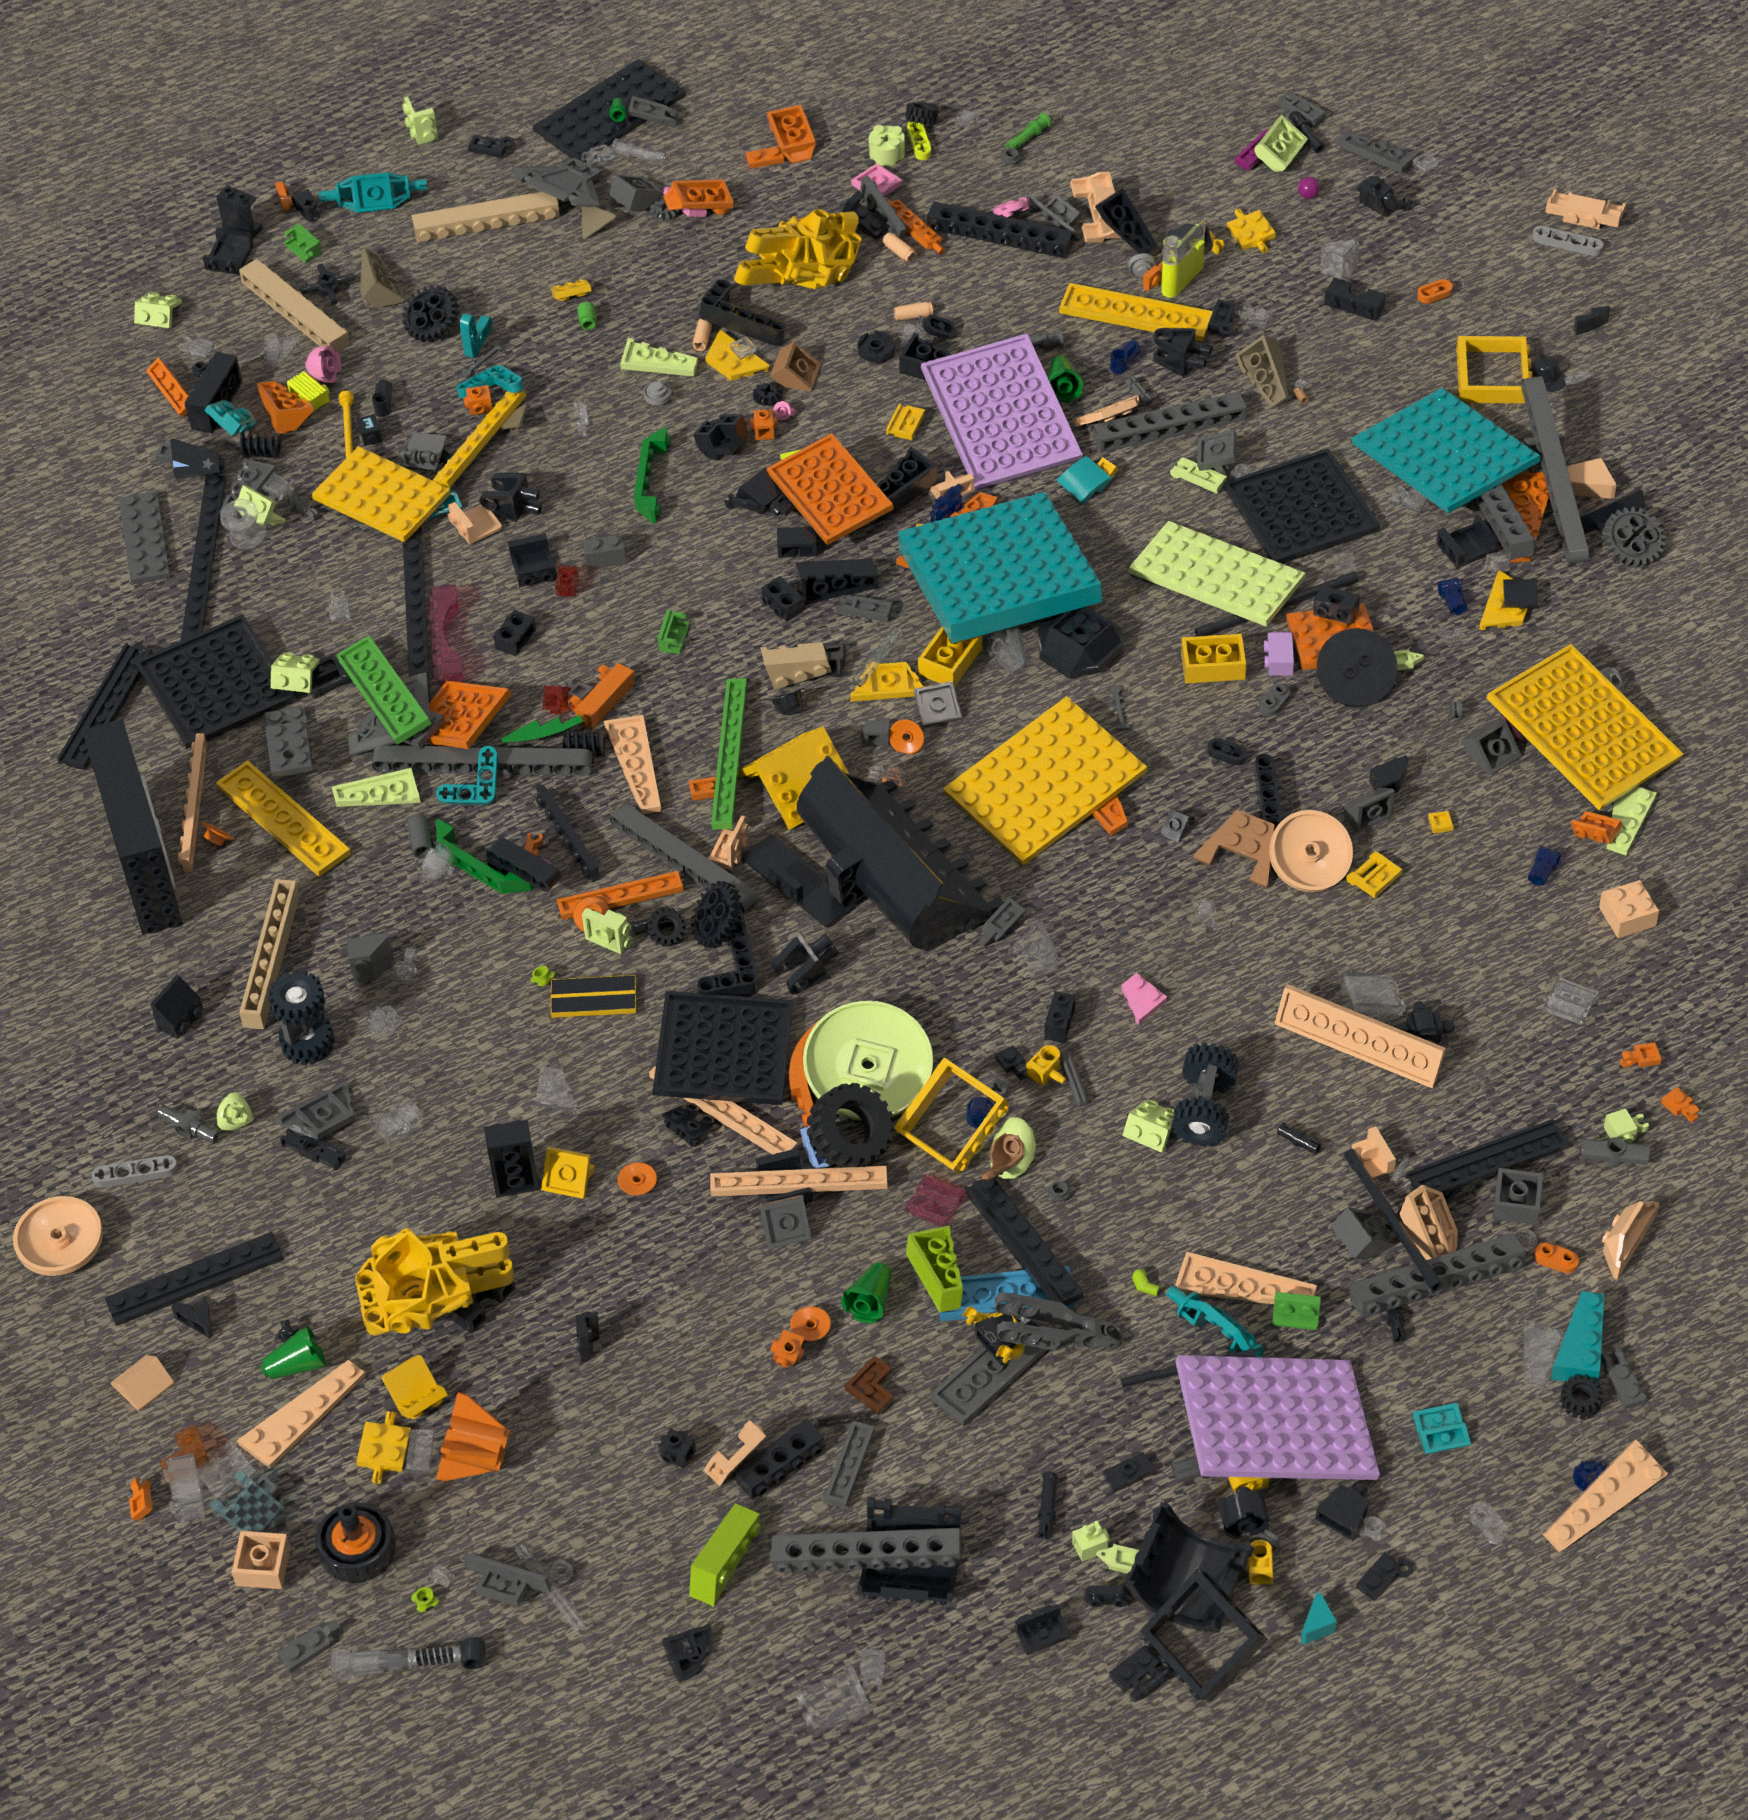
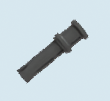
M1062 330L1056 333L1043 332L1042 335L1029 336L1033 347H1043L1045 349H1048L1049 346L1058 345L1064 347Z

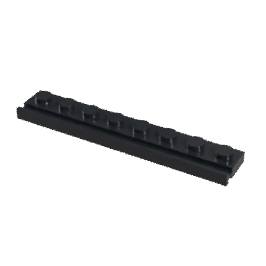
M125 643L57 758L58 764L65 763L67 766L81 770L87 768L91 759L82 730L115 720L141 676L135 661L152 654V649L137 645L129 646L128 643Z
M1554 1119L1413 1169L1408 1171L1405 1177L1409 1178L1411 1181L1410 1185L1414 1190L1421 1185H1425L1445 1194L1497 1175L1498 1168L1513 1169L1565 1150L1569 1147L1570 1143L1560 1128L1556 1127Z
M995 1178L988 1181L980 1179L974 1182L972 1186L964 1187V1193L1047 1300L1061 1302L1067 1306L1084 1298L1083 1290Z
M269 1232L107 1296L105 1301L115 1325L119 1326L172 1305L176 1301H182L283 1261L284 1257L273 1232Z

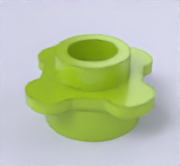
M539 966L533 971V976L530 980L532 983H538L539 986H545L550 982L551 978H554L555 973L549 971L546 966Z
M422 1587L411 1596V1600L417 1605V1611L421 1613L431 1606H437L439 1603L438 1598L434 1597L431 1587Z

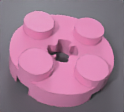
M1027 197L1018 198L1019 201L1011 200L992 208L993 213L1008 217L1013 215V212L1029 209Z

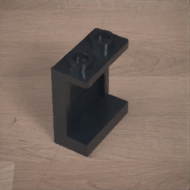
M228 185L216 196L223 228L251 232L252 238L263 229L262 224L253 221L251 205L256 201L255 196Z
M217 227L215 230L216 242L210 254H204L203 256L205 270L240 275L239 269L244 267L254 246L252 233Z
M1479 515L1474 516L1473 524L1450 534L1445 528L1438 530L1436 544L1458 569L1497 553L1499 539L1489 528L1487 522L1482 520Z
M546 533L508 541L509 554L519 587L557 579L556 567L550 554Z
M798 1148L755 1158L757 1171L803 1169ZM810 1187L787 1193L764 1194L767 1203L798 1195L803 1196L805 1205L812 1202Z

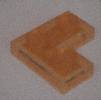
M194 1424L174 1435L179 1451L160 1461L163 1473L169 1482L209 1460L200 1433Z

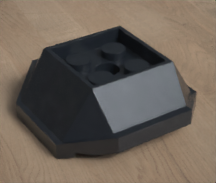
M1086 607L1053 615L1037 628L1040 660L1070 679L1077 678L1079 675L1099 672L1124 650L1122 628Z

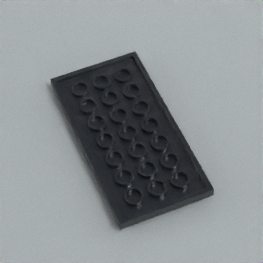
M638 58L532 127L535 133L571 159L576 158L584 162L648 121L628 115L632 96L669 107L685 97L686 93L685 90ZM615 98L623 100L627 111L626 118L620 122L614 121L609 115Z

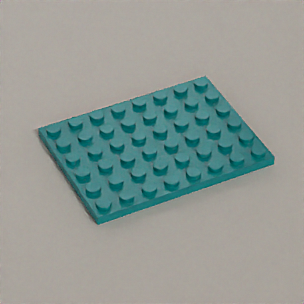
M1440 388L1352 437L1353 445L1447 513L1540 462L1539 454L1444 388Z

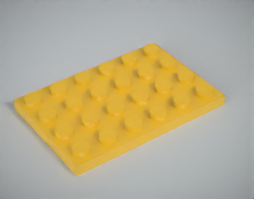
M358 446L312 493V498L402 542H406L447 499L451 492L449 488Z

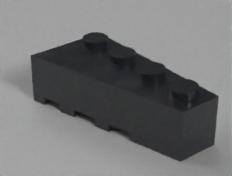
M914 332L899 356L900 373L926 380L921 370V364L952 354L948 353V349L944 347L939 348L933 345V342L928 339L923 340L919 338V335Z
M872 559L795 562L797 590L804 597L805 605L837 598L841 595H850L879 588L878 573Z

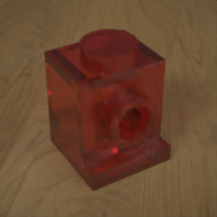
M558 565L555 583L556 596L576 597L579 583L578 567Z
M544 685L542 709L550 710V714L562 715V711H568L569 691L571 692V687Z

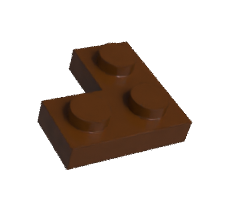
M874 1355L844 1385L845 1390L876 1414L880 1415L894 1401V1395L880 1386L892 1373V1368Z

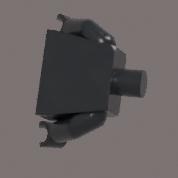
M1370 176L1357 185V190L1360 192L1359 202L1386 218L1394 210H1401L1403 208L1410 210L1414 202L1405 197L1403 200H1396L1392 187L1381 181L1378 176Z
M764 468L740 486L736 494L737 497L729 494V500H724V504L728 509L741 507L758 514H762L769 509L777 516L780 512L772 507V502L783 491L770 477L767 468Z

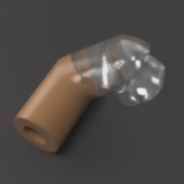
M1304 378L1298 379L1293 389V394L1301 404L1309 400V397L1304 392L1307 389L1306 386H1309V382Z

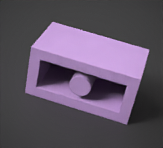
M1292 632L1268 633V640L1264 641V653H1268V656H1264V667L1268 668L1269 675H1293Z

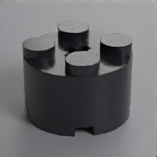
M1240 1487L1235 1491L1236 1493L1218 1500L1223 1527L1228 1537L1239 1539L1240 1534L1243 1533L1256 1536L1260 1532H1264L1265 1529H1268L1270 1517L1263 1493L1250 1491L1248 1487Z

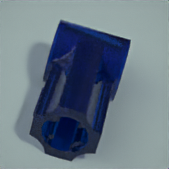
M1134 339L1127 341L1120 349H1114L1111 352V372L1122 374L1127 370V365L1141 353L1142 348L1138 341Z
M1453 578L1438 581L1439 595L1441 599H1445L1450 613L1460 615L1466 611L1467 604L1462 594L1460 579Z
M1540 846L1536 854L1535 863L1528 875V880L1536 886L1545 885L1552 870H1556L1561 853Z

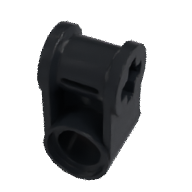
M309 189L291 196L295 208L306 221L314 222L320 218V213L316 208L317 201Z

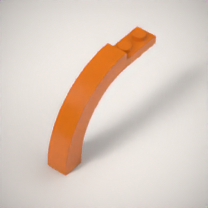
M817 1022L808 1029L798 1042L789 1068L792 1101H797L799 1110L803 1109L804 1114H801L804 1127L810 1126L807 1124V1117L811 1115L810 1109L813 1106L804 1073L803 1055L808 1036Z

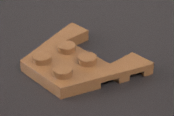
M1236 810L1194 854L1193 859L1211 866L1219 848L1231 851L1256 861L1257 864L1249 880L1252 883L1268 888L1271 870L1269 844L1275 831V825Z

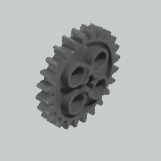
M1624 507L1622 512L1618 509L1615 514H1611L1604 524L1602 539L1606 540L1603 546L1610 547L1607 553H1614L1612 559L1620 558L1619 564L1626 561V567L1633 563L1634 568L1638 564L1644 567L1646 563L1651 565L1653 561H1656L1666 545L1664 542L1666 536L1662 535L1665 529L1659 528L1661 522H1654L1656 516L1650 518L1649 511L1643 514L1642 508L1636 512L1634 507L1630 511ZM1642 527H1645L1639 536L1635 537L1626 548L1623 547Z

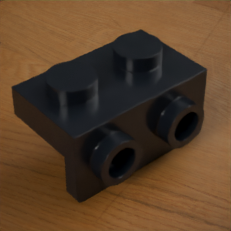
M1059 1604L1045 1606L1040 1611L1031 1615L1025 1614L1015 1621V1633L1026 1655L1070 1639V1632L1060 1614Z

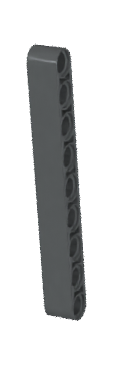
M624 804L610 816V822L616 829L704 889L706 887L711 888V883L716 884L717 881H725L735 885V888L739 890L738 895H741L738 902L742 903L740 906L742 913H745L759 900L757 893L747 884L630 805Z

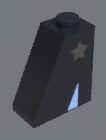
M170 439L175 478L223 475L222 470L225 469L224 458H221V455L177 439Z

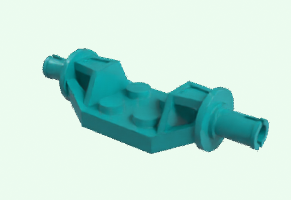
M388 171L353 175L340 183L335 182L336 188L334 190L318 191L320 203L336 200L339 207H345L359 213L393 209L406 199H411L410 194L412 191L428 190L426 179L410 181L408 174L404 176ZM407 191V193L395 197V194ZM341 199H353V202L342 201Z
M1176 1285L1169 1288L1166 1296L1179 1306L1177 1316L1180 1319L1186 1318L1191 1324L1199 1328L1207 1321L1213 1325H1218L1223 1328L1221 1332L1230 1339L1234 1338L1228 1352L1255 1349L1256 1357L1263 1358L1264 1346L1261 1344L1257 1345L1255 1336L1222 1308L1200 1301L1201 1295L1198 1292H1193L1187 1296ZM1193 1310L1198 1311L1195 1318L1190 1314Z

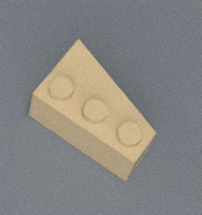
M823 642L798 644L795 648H786L783 645L779 646V649L767 650V647H760L764 665L774 689L783 688L831 672Z

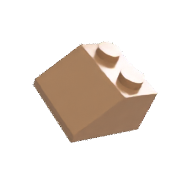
M793 341L779 350L770 376L782 387L811 391L821 363Z

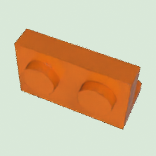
M1587 811L1584 812L1579 821L1572 820L1570 823L1575 835L1578 837L1589 838L1599 843L1604 842L1608 844L1613 842L1623 826L1621 820Z

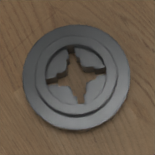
M661 198L650 206L652 217L661 221L671 220L679 213V210H668V208H665L662 212V209L667 207L665 200Z

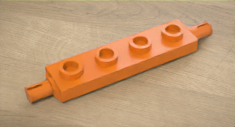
M887 198L888 204L891 208L895 209L898 218L905 223L906 231L926 249H934L939 255L945 252V248L941 246L942 238L899 199L890 201Z

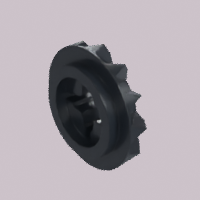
M772 381L769 384L763 382L762 385H757L756 389H753V399L759 405L772 406L780 402L783 397L782 389L778 384L773 385Z

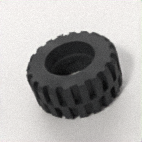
M847 1083L840 1084L838 1087H834L822 1095L811 1107V1115L807 1117V1124L810 1125L807 1129V1136H811L812 1141H810L812 1148L816 1147L818 1150L816 1153L818 1157H824L826 1159L825 1163L831 1166L835 1163L836 1168L865 1167L880 1158L888 1150V1144L892 1142L894 1137L890 1133L895 1130L894 1123H891L893 1114L892 1111L888 1112L886 1107L889 1105L886 1100L882 1101L879 1098L881 1095L877 1091L871 1092V1087L864 1085L860 1088L859 1083H851L850 1085ZM839 1109L851 1110L861 1118L865 1127L863 1144H852L840 1135L836 1127V1114Z

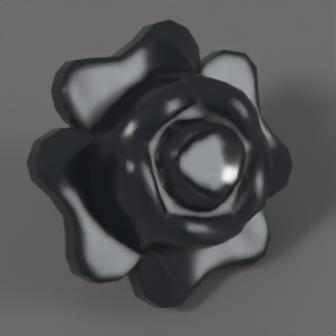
M289 1319L280 1321L282 1328L275 1334V1338H280L284 1343L301 1329L291 1326Z

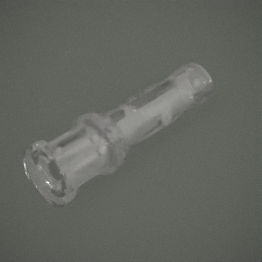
M615 139L612 145V154L614 155L618 153L626 155L627 158L634 156L662 164L665 163L667 158L666 152L635 146L633 142L626 143Z

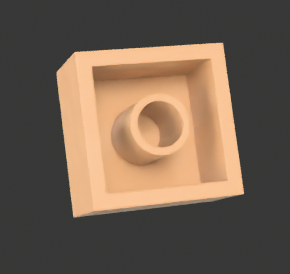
M1640 880L1601 893L1599 908L1617 938L1656 926L1659 910Z
M240 1531L232 1569L236 1586L271 1589L283 1588L291 1549L287 1534Z

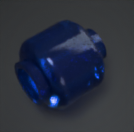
M976 1097L970 1100L966 1107L967 1123L971 1127L978 1129L993 1108V1103L984 1097Z

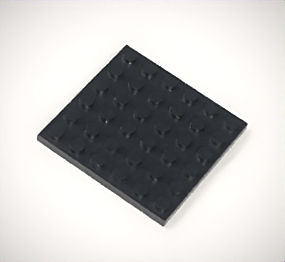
M1329 448L1226 481L1223 484L1226 493L1269 559L1278 563H1283L1380 530L1379 522Z
M243 614L135 661L138 671L186 749L192 747V742H195L196 734L204 733L205 739L208 740L264 715L265 712H271L295 701L292 691L271 688V665L273 661Z
M666 991L653 1082V1095L782 1105L793 1000Z

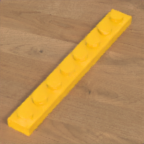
M524 390L516 393L506 391L505 395L496 403L495 407L486 415L463 445L457 449V452L447 461V464L432 481L450 488L526 397Z

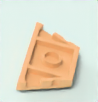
M1135 395L1073 419V423L1077 427L1094 421H1098V423L1114 419L1115 416L1132 412L1131 408L1138 406L1140 403L1139 397Z

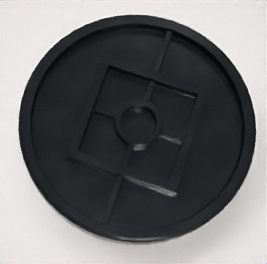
M1360 628L1346 629L1331 636L1321 648L1316 664L1317 677L1326 694L1336 702L1349 707H1366L1382 700L1392 689L1398 671L1395 653L1388 642L1375 632Z

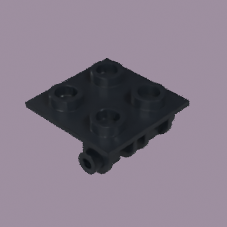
M690 1102L662 1114L665 1118V1126L676 1135H679L690 1146L697 1147L701 1142L700 1136L722 1126L712 1116L699 1109L698 1105Z

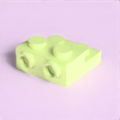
M588 908L583 911L585 939L619 954H622L626 948L628 949L631 946L633 938L629 936L631 924L627 923V917L608 910L605 915Z

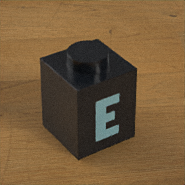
M375 414L356 418L364 447L383 442Z

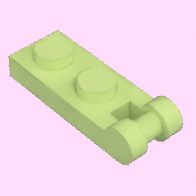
M1180 458L1177 466H1174L1170 471L1173 477L1185 479L1214 493H1218L1223 487L1224 482L1227 481V476L1214 470L1206 469L1199 471L1197 463L1186 458Z

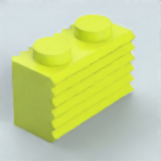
M305 371L287 381L289 393L295 392L298 394L299 399H307L313 406V411L330 401L328 388L324 384L320 385L315 378L308 375Z

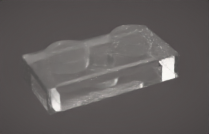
M411 1429L406 1464L407 1474H430L435 1436L434 1430Z

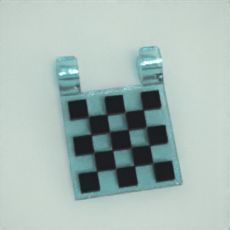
M239 1470L234 1477L245 1486L241 1493L227 1508L217 1499H213L209 1505L239 1532H264L282 1512L284 1507L244 1472Z

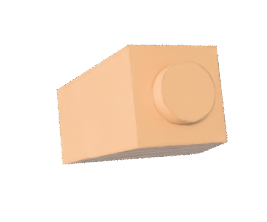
M1602 458L1566 466L1574 496L1614 498L1616 483Z

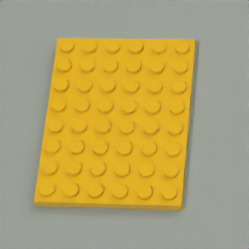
M1569 644L1489 692L1486 697L1598 810H1601L1663 771L1683 756V753L1572 644Z
M1066 696L945 786L943 790L951 800L1022 865H1025L1090 816L1095 810H1098L1143 776L1148 770L1145 764Z

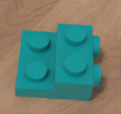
M222 400L210 404L204 410L231 436L241 435L242 432L246 431L250 432L256 425V419L248 409L243 407L234 409V405L229 401Z

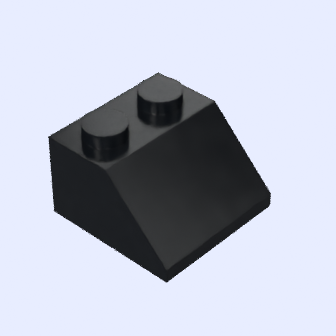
M176 975L151 1003L157 1028L176 1039L188 1031L192 1022L198 1019L204 1010L201 998L179 975Z

